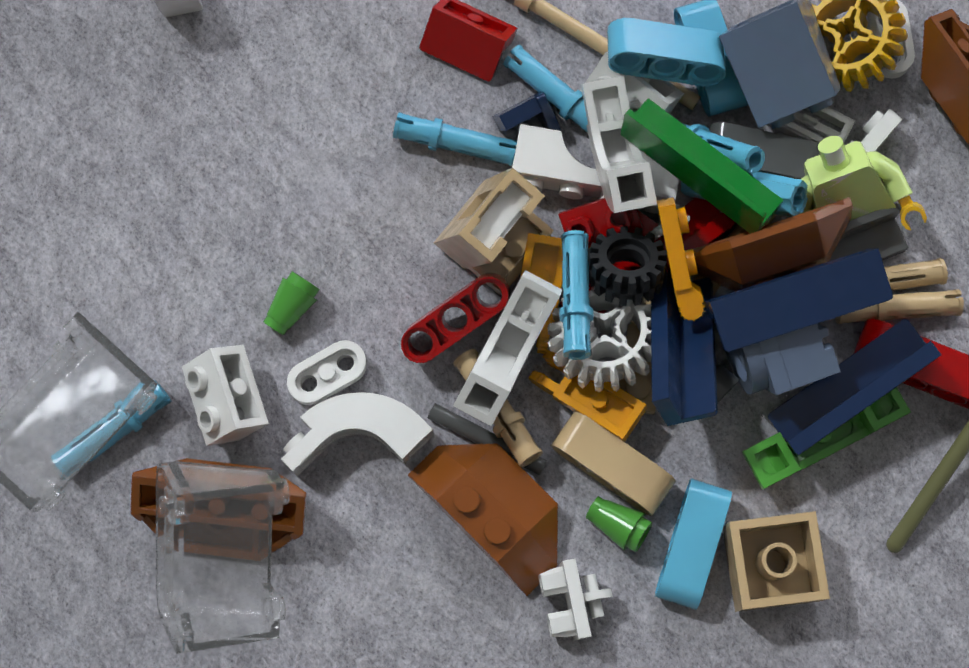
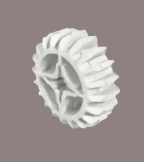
M592 286L589 291L590 306L594 310V319L590 322L591 356L582 360H572L563 356L564 328L563 322L559 319L560 308H554L552 316L556 322L548 325V334L553 337L548 341L549 350L556 353L553 357L555 365L557 367L565 366L564 376L568 380L578 375V385L582 389L588 385L590 380H593L596 391H602L604 382H611V388L617 392L620 389L619 380L625 379L629 385L633 386L636 383L634 372L647 376L649 373L647 362H652L651 304L644 305L646 302L644 297H642L641 305L634 306L633 300H627V306H619L620 299L614 298L613 302L609 303L605 301L606 293L598 296L594 292L595 286ZM601 310H612L609 313L604 314L596 312ZM631 320L640 331V337L633 349L627 344V338L623 335L627 331V324ZM610 333L613 334V337H611V338H610L609 336H607V335H609ZM603 357H612L615 359L613 361L606 362L598 361L600 358Z

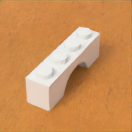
M520 124L512 168L540 192L542 189L559 191L560 196L569 199H582L583 195L599 199L605 198L597 170L581 164L569 153L564 144L561 131ZM640 150L644 160L650 162L656 200L674 197V200H676L679 179ZM658 205L640 208L646 212L659 213Z

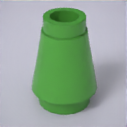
M292 271L287 279L282 278L263 322L278 333L285 335L287 330L317 301L314 297L320 289Z
M599 496L593 501L586 514V519L591 521L623 550L629 548L637 552L652 527V522L645 518V513L609 500H604Z

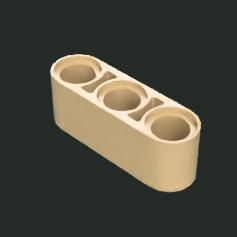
M576 411L571 415L551 444V447L563 458L649 516H653L676 482L672 475L594 422L591 418Z

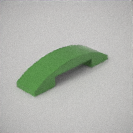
M896 387L797 457L788 447L781 432L742 451V454L763 490L911 413Z

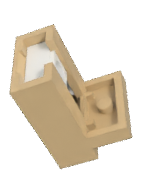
M510 168L484 180L434 241V244L463 269L471 270L478 277L485 273L499 274L507 281L510 287L522 271L528 233L550 236L554 231L533 213V210L545 195L514 168ZM486 283L495 292L502 295L501 289L496 284Z

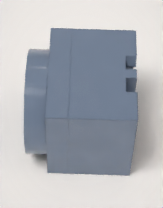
M820 323L730 352L725 351L731 368L739 379V384L748 395L763 390L779 395L841 372L834 348L830 343L823 344L822 338L829 336L827 327L820 325Z

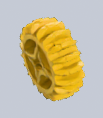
M820 0L821 3L818 6L812 4L822 35L827 37L830 42L835 43L833 49L835 57L832 64L839 85L843 82V87L846 91H852L855 81H859L863 89H868L869 81L867 78L873 75L876 80L883 82L884 75L881 71L883 67L895 70L897 65L891 56L904 55L905 50L899 42L905 41L908 38L907 31L900 28L906 23V19L903 13H897L900 7L896 0ZM848 11L847 14L842 18L837 20L833 19L837 15ZM868 11L877 15L882 20L883 31L881 37L875 36L872 30L866 29L868 25L866 19ZM852 31H857L858 33L855 39L851 37ZM847 34H849L851 38V41L845 42V40L843 39ZM871 53L864 59L853 63L860 54Z

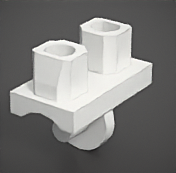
M576 558L562 561L559 567L539 574L542 596L548 597L565 594L568 608L565 611L546 615L550 637L567 638L573 636L574 641L591 637L585 603H589L592 619L603 617L604 612L601 600L613 597L611 588L599 590L596 574L583 576L586 593H583Z

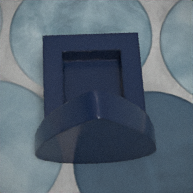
M544 92L534 94L492 116L499 131H507L535 115L544 128L561 131L558 120Z

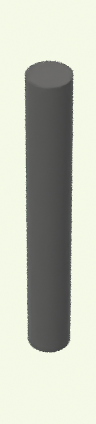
M436 403L433 405L427 417L428 419L477 444L498 443L518 463L502 437L497 438L489 430ZM539 457L531 464L524 466V468L540 476L547 460Z

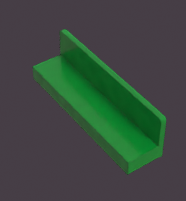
M649 98L636 112L629 109L624 114L621 136L750 234L760 231L783 203L782 198Z

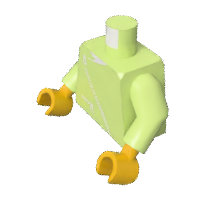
M826 137L818 144L820 155L807 159L804 163L805 176L800 180H803L808 185V200L803 213L850 197L853 204L851 220L877 210L896 208L894 203L898 201L901 206L900 219L905 229L911 231L910 224L905 219V216L910 211L920 212L924 223H926L927 216L924 207L920 203L912 201L910 195L913 192L899 165L877 151L867 152L861 142L854 141L844 145L841 137Z

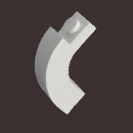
M624 76L581 84L588 121L586 126L601 188L610 210L618 213L657 205L650 162L644 160L640 149L620 135L624 114L630 109Z
M526 270L523 272L453 405L454 407L492 426L511 392L527 356L563 291L562 289Z
M347 393L326 399L300 416L310 431L306 435L302 432L295 435L284 447L283 450L286 454L281 460L298 476L336 440L351 435H364L383 443L405 465L434 436V432L415 411L393 398L374 393Z

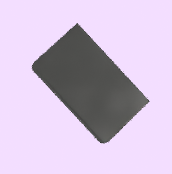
M899 202L895 203L896 208L877 210L851 220L829 261L874 248H879L882 261L905 252L909 247L895 219L901 210Z

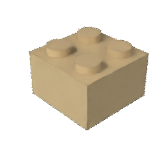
M816 511L731 521L723 526L735 612L820 602L830 599Z

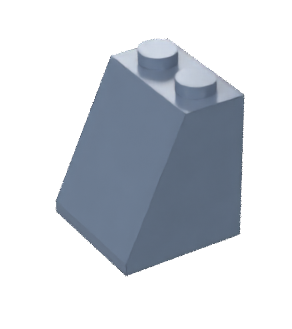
M789 0L733 25L719 36L758 128L770 123L772 129H776L794 121L793 113L805 108H809L810 112L814 113L834 104L832 97L836 96L841 88L810 0Z

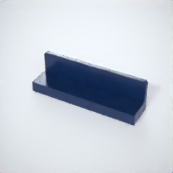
M874 248L704 301L709 318L715 319L724 350L730 352L889 301L893 298V294L879 248Z
M666 263L662 290L659 294L654 292V299L651 300L652 403L665 424L671 426L716 416L718 407L714 319L709 318L706 307H704L705 312L702 313L703 316H700L695 321L684 320V317L680 315L681 312L678 310L680 307L677 305L671 270ZM703 278L692 281L700 286L703 301L713 299V283L711 279Z
M903 319L839 364L841 372L813 382L770 412L768 419L777 432H781L788 447L797 457L941 356V353L932 341L926 344L909 320Z

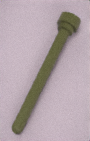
M969 420L888 538L886 547L890 552L898 553L903 549L969 452Z

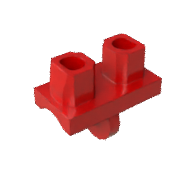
M605 198L558 214L564 233L571 230L584 231V234H588V248L591 247L592 242L596 243V237L599 234H603L606 237L608 229L614 228L616 233H620V226H628V232L634 233L635 227L643 228L637 209L614 213L610 210Z

